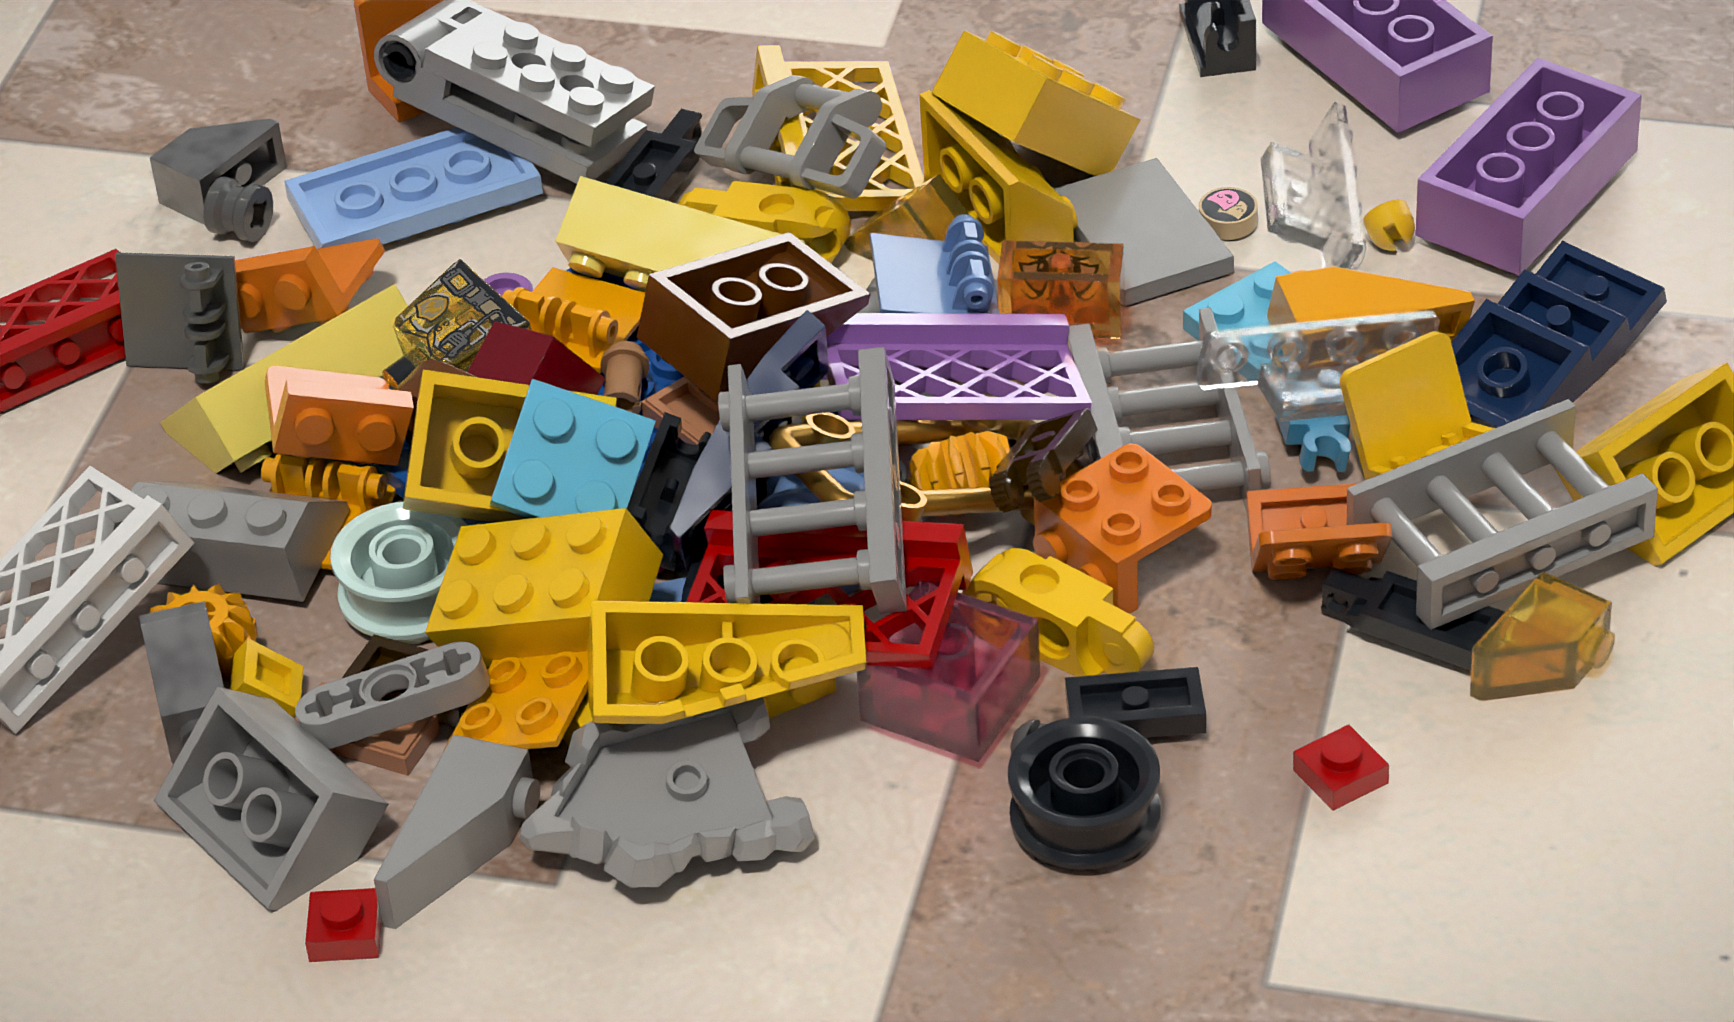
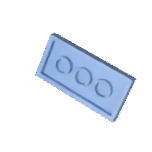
M458 127L284 181L287 199L316 249L374 238L379 239L382 245L392 241L404 240L417 233L449 223H458L468 217L502 206L515 205L521 200L543 194L541 175L532 162Z

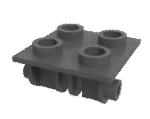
M121 252L115 254L126 366L188 368L189 372L195 374V381L198 383H212L219 380V371L244 369L235 256Z

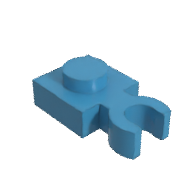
M1276 387L1272 407L1285 444L1302 445L1299 457L1301 467L1306 472L1314 471L1317 456H1325L1335 462V467L1338 471L1345 472L1351 450V443L1348 440L1351 425L1337 387Z

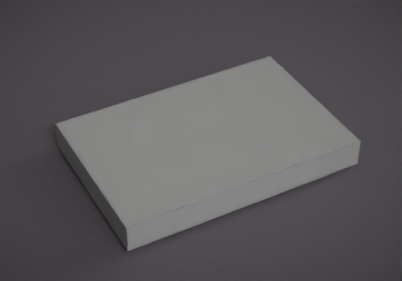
M1158 158L1054 189L1060 196H1066L1071 201L1078 221L1077 227L1073 229L1074 237L1087 254L1091 253L1088 256L1092 261H1100L1098 270L1125 306L1234 272V255Z

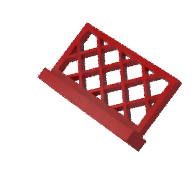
M111 250L0 298V322H7L6 325H0V413L126 358L115 254L120 252L119 250ZM115 272L112 279H100ZM81 298H99L96 301L79 302ZM51 299H60L59 302H46ZM28 321H46L40 325H26Z
M711 510L704 527L708 547L686 602L728 603L725 589H722L716 580L718 575H723L724 566L734 565L732 511ZM902 521L906 588H938L915 601L906 593L907 611L891 613L873 623L864 613L867 609L877 605L872 589L862 590L849 597L840 586L769 594L774 600L767 604H808L828 593L837 603L836 605H863L866 665L933 669L958 590L968 589L973 574L964 525ZM857 525L759 536V568L857 557V550L868 549L867 531H859ZM913 623L923 631L919 645L891 643L887 638Z

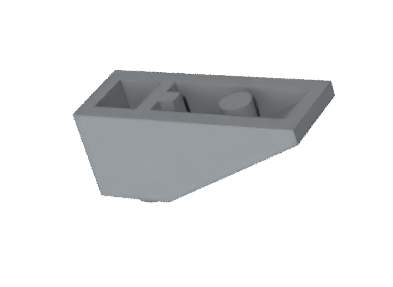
M452 735L373 879L383 927L397 929L511 845L523 820L536 811L540 798V784L537 779H533L528 749Z

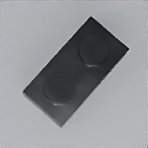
M1198 667L1065 678L1068 718L1097 717L1109 719L1134 729L1144 738L1206 733V709Z

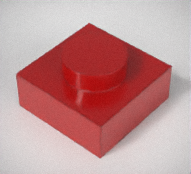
M1349 724L1293 751V771L1332 811L1389 783V764Z
M375 888L310 892L305 939L309 962L379 958L382 920Z

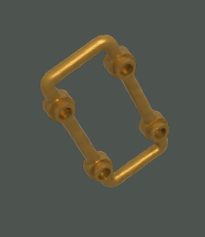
M829 412L806 415L803 424L782 425L773 430L769 436V446L772 447V450L851 441L853 433L862 432V421L848 422L844 418ZM897 420L898 445L940 442L948 439L950 436L957 437L969 432L977 434L984 431L1007 436V439L1018 441L1027 429L1036 423L1033 420ZM1078 460L1071 462L1065 470V478L1085 467ZM827 470L794 474L821 502L854 498V493L847 491ZM900 481L902 521L920 522L922 516L999 512V508H996V504L993 502L989 487L920 491L914 486ZM1028 484L1023 485L1024 502L1015 510H1020L1021 516L1035 525L1034 496L1029 491Z

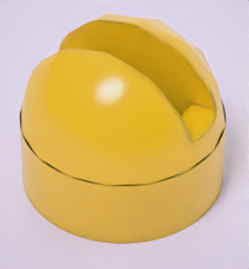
M1401 199L1384 202L1370 210L1363 218V224L1370 239L1376 246L1384 250L1396 251L1394 241L1403 239L1408 245L1415 233L1414 217L1406 201Z

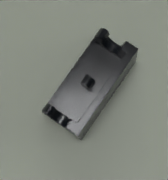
M1185 0V3L1179 4V13L1200 77L1256 70V17L1250 0Z
M665 412L627 510L663 553L660 566L674 571L678 560L675 556L670 528L693 468L710 439L711 433L704 432L697 445L686 443L679 437L682 431L681 418Z

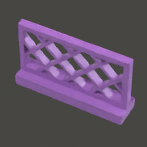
M857 313L826 337L829 372L821 380H828L830 386L848 384L849 377L859 376L858 350L876 347L885 348L894 380L903 383L899 386L895 384L897 420H1048L1087 407L1091 411L1092 405L1067 345L1069 323L1065 314ZM948 380H958L965 384L960 386ZM1010 380H1019L1026 384L1022 386ZM926 392L935 397H925L921 394ZM987 392L997 397H987L983 394ZM1048 392L1058 397H1049L1044 394ZM852 410L838 411L839 416L845 420H861V415L853 416Z

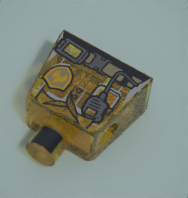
M459 259L395 318L393 328L403 356L382 371L383 377L390 389L396 390V387L421 361L430 359L445 362L468 372L494 321L532 331L530 323L463 260Z

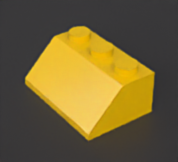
M930 90L919 94L926 188L954 218L967 214L982 224L984 232L982 243L988 246L989 255L1012 279L1025 275L1019 259L1029 260L1039 257L1027 252L1039 253L1057 247L1054 263L1064 259L1061 247L1074 252L1073 229L1077 227L1078 221L1071 201L1066 196H1060L1045 181L1040 170L1034 165L1030 166L1015 151L1008 138L1003 135L1000 136L996 131L935 96Z
M1728 362L1681 378L1575 451L1609 486L1643 473L1658 488L1654 537L1627 548L1654 566L1663 564L1734 513V373ZM1556 470L1572 500L1576 501L1584 498Z

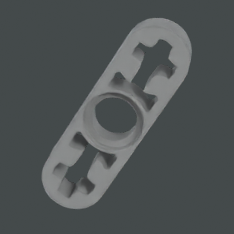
M453 642L318 686L307 692L296 705L295 714L300 726L306 732L319 740L327 749H331L467 705L480 698L486 692L490 685V675L477 646L469 642ZM407 689L403 694L394 699L379 701L382 697L393 691Z

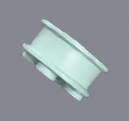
M396 502L368 510L345 525L333 542L330 554L331 566L339 582L337 593L339 607L347 622L357 630L370 636L375 634L393 640H401L407 644H421L430 639L425 631L460 527L467 526V524L459 517L403 510V502Z

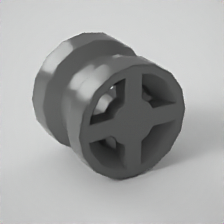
M222 176L216 179L211 185L204 203L203 218L206 228L209 232L220 235L235 232L239 239L253 243L261 240L269 228L273 215L274 202L272 193L265 186L251 184L247 187H242L238 180Z

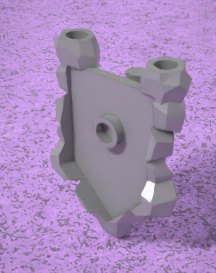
M763 697L664 724H625L624 726L617 723L590 722L585 724L572 734L565 763L571 768L553 785L551 798L523 822L520 841L527 848L534 851L568 854L572 858L578 857L581 860L594 864L605 862L604 871L628 887L645 888L659 887L674 873L683 872L691 858L696 855L701 856L705 862L723 859L733 854L737 861L764 860L774 850L803 852L814 840L809 812L801 798L784 796L769 801L765 800L745 749L744 743L757 740L770 729L767 708Z

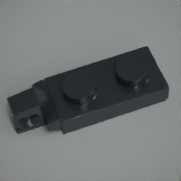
M681 108L662 133L646 130L604 183L668 201L699 161L700 157L694 152V149L702 135V114Z
M1333 567L1322 585V612L1345 622L1356 630L1359 629L1360 632L1482 674L1508 630L1509 615L1505 611L1491 606L1484 607L1430 630L1416 615L1417 581L1390 571H1386L1382 578L1370 577L1366 579Z

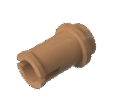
M619 341L612 344L603 353L600 361L601 371L605 375L603 396L617 398V408L639 414L641 410L642 380L647 376L650 369L649 358L638 344L631 341Z

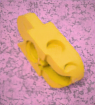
M733 180L727 191L694 187L692 191L685 193L678 202L682 206L779 234L790 232L796 238L805 241L808 247L829 263L833 262L851 231V220L842 204L829 194L813 189Z
M1010 548L1002 551L1001 554H996L970 580L968 589L962 591L961 598L964 610L981 632L995 641L1076 677L1102 675L1103 672L1107 674L1139 672L1153 657L1155 651L1150 634L1136 621V617L1113 606L1112 587L1052 556L1044 559L1027 549Z

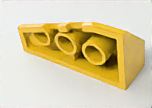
M592 601L587 648L588 703L593 723L664 724L865 670L866 666L863 605Z

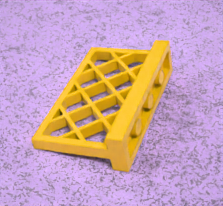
M757 46L752 86L753 97L759 89L793 75L809 78L821 87L845 92L863 89L853 84V82H877L878 84L871 91L879 95L882 102V110L879 116L887 120L880 125L874 123L868 128L885 141L886 148L897 154L890 159L882 155L862 194L855 199L820 189L813 190L829 194L838 200L846 211L927 210L929 194L888 61L784 62L780 46ZM810 108L808 111L790 119L785 118L768 150L795 155L813 120L806 116L813 111L818 113L819 110ZM849 138L846 140L840 155H838L828 174L838 176L845 171L860 143L859 140L857 142ZM774 175L776 185L801 188L794 185L788 178ZM887 179H891L909 189H890L882 185V183Z

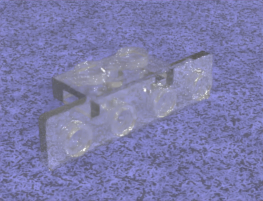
M1337 102L1332 104L1309 141L1310 156L1270 142L1260 158L1267 230L1286 242L1301 243L1320 250L1323 268L1335 266L1357 271L1365 257L1367 242L1362 236L1360 220L1362 204L1358 201L1357 166L1353 165L1351 149L1353 132L1349 129L1346 106Z
M1427 310L1209 331L1203 336L1195 380L1202 390L1258 385L1280 422L1348 415L1340 387L1342 373L1351 367L1429 332L1438 331L1440 320L1434 311Z

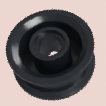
M1097 717L1062 719L1046 724L1031 732L1017 745L1008 764V784L1012 794L1009 812L1010 823L1017 840L1040 863L1069 869H1099L1138 857L1154 838L1161 818V805L1157 794L1160 783V764L1154 748L1134 729L1116 721Z

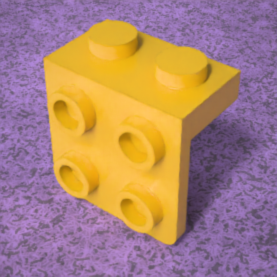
M1429 332L1345 370L1340 377V387L1365 480L1495 429L1471 422L1451 340L1445 333Z

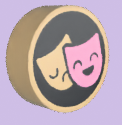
M1221 187L1207 192L1199 201V212L1221 240L1243 238L1252 233L1257 227L1258 202L1246 190L1236 187Z

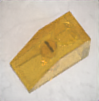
M938 174L874 213L848 236L844 245L848 251L873 261L869 239L870 233L944 241L947 229L953 219L962 214H970L942 176Z
M1542 571L1472 648L1470 696L1480 701L1574 689L1592 668L1600 669L1606 663L1613 650L1615 634L1610 631L1612 602Z

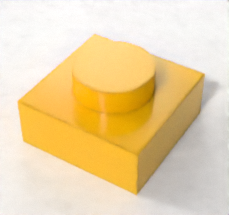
M247 638L233 655L230 690L273 699L292 717L296 715V705L301 699L303 666Z

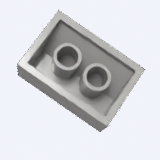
M180 481L135 482L131 489V492L143 499L148 495L161 503L195 542L158 583L192 587L194 583L200 589H210L212 586L220 583L224 592L304 601L323 560L350 510L347 501ZM123 521L118 522V523H115L114 530H115Z
M216 687L153 800L267 909L276 911L356 862L389 805L319 740L306 732L273 699Z

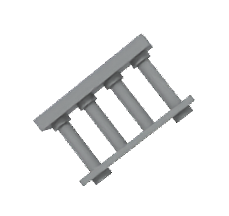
M1211 308L1199 309V341L1108 352L1106 346L1096 348L1090 323L1069 326L1067 345L1092 402L1091 414L1098 428L1086 443L1091 464L1126 444H1137L1151 455L1226 445L1231 462L1171 470L1198 491L1239 486L1245 509V495L1247 491L1270 489L1271 475L1267 454L1265 451L1256 452L1230 370V367L1233 366L1230 336L1228 331H1218ZM1197 365H1202L1206 377L1205 381L1119 392L1117 386L1107 387V384L1111 383V377ZM1214 405L1219 420L1130 432L1128 426L1118 427L1117 424L1122 423L1123 416Z
M884 347L858 350L859 376L849 377L848 384L752 395L741 364L728 366L729 391L720 392L718 395L721 426L724 432L730 431L734 565L724 566L723 572L724 588L728 603L760 604V595L860 584L862 590L872 589L880 614L907 611L895 381ZM852 410L853 416L861 415L862 432L853 433L851 441L755 452L754 421ZM854 467L856 473L864 472L865 490L855 491L854 498L757 510V478ZM857 525L859 531H867L868 549L857 550V557L759 568V536Z
M1569 399L1347 488L1346 525L1390 523L1392 540L1416 565V615L1430 630L1654 537L1658 488L1643 473L1609 486L1573 450L1576 406ZM1551 463L1584 498L1554 509L1522 475ZM1496 486L1528 521L1498 532L1467 497ZM1441 509L1472 544L1442 555L1410 520Z

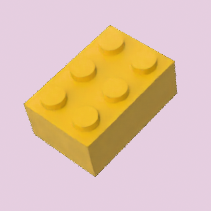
M966 30L963 31L931 92L1009 140L1094 176L1108 173L1115 169L1141 120L1121 108L1126 99L1123 96L1096 82L1093 84L1083 78V73L1056 59L1052 60L1025 45L1020 46L990 30L986 39Z
M423 370L402 509L494 523L530 519L489 505L530 385ZM570 391L616 407L617 398Z
M627 508L461 526L425 633L437 647L453 642H469L474 644L480 650L486 666H490L493 660H500L505 657L520 658L557 654L563 651H588L592 601L649 602L663 553Z

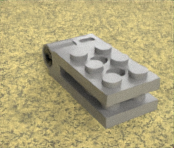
M470 0L441 1L382 37L377 42L374 50V60L379 73L389 84L394 86L393 97L576 184L580 176L594 180L623 160L647 130L648 125L634 119V117L652 105L654 85L636 78L631 71L625 68L608 65L587 55L578 46L563 44L539 33L537 28L528 23L516 22Z

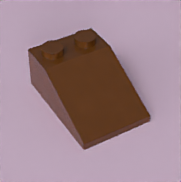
M788 232L649 274L637 338L658 354L663 361L673 366L698 386L703 393L718 402L719 393L729 391L728 366L741 364L747 380L764 355L806 310H809L826 326V337H828L869 304L871 294Z

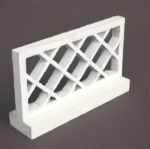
M89 466L0 559V593L13 588L11 603L0 606V625L7 623L5 638L0 639V722L15 734L195 543L161 503L148 495L144 499L92 466ZM97 491H100L102 493L100 509L79 515V510ZM123 521V522L114 530L115 523H118V522ZM96 530L95 543L74 549L76 535ZM57 542L55 556L35 562V556L46 545ZM78 568L70 577V571ZM52 576L49 591L29 597L31 582ZM34 615V616L25 624L26 617H29V616Z

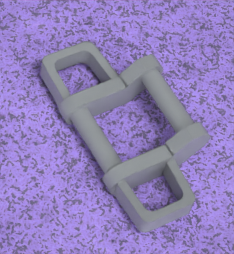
M789 76L759 89L754 97L723 99L717 106L697 142L694 152L710 166L727 168L741 174H751L755 171L788 178L794 185L809 190L820 189L855 199L862 194L886 149L885 141L868 128L876 122L882 110V102L879 95L873 91L855 89L845 92L816 86L811 79L806 77ZM810 108L819 110L795 155L768 150L785 118L790 119L808 111ZM741 119L726 149H721L734 124ZM848 137L859 140L860 143L845 171L838 176L828 174Z

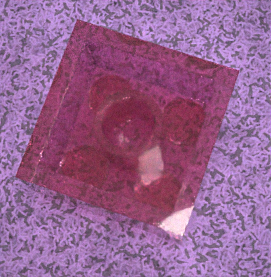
M919 581L908 596L915 601L938 589L939 586L926 581ZM958 592L933 669L866 665L865 670L857 671L860 721L979 762L1040 678L1038 619ZM913 623L887 638L891 643L919 645L923 631Z

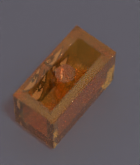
M1002 240L997 276L998 308L1000 314H1065L1069 326L1090 323L1094 339H1121L1125 305L1124 243Z

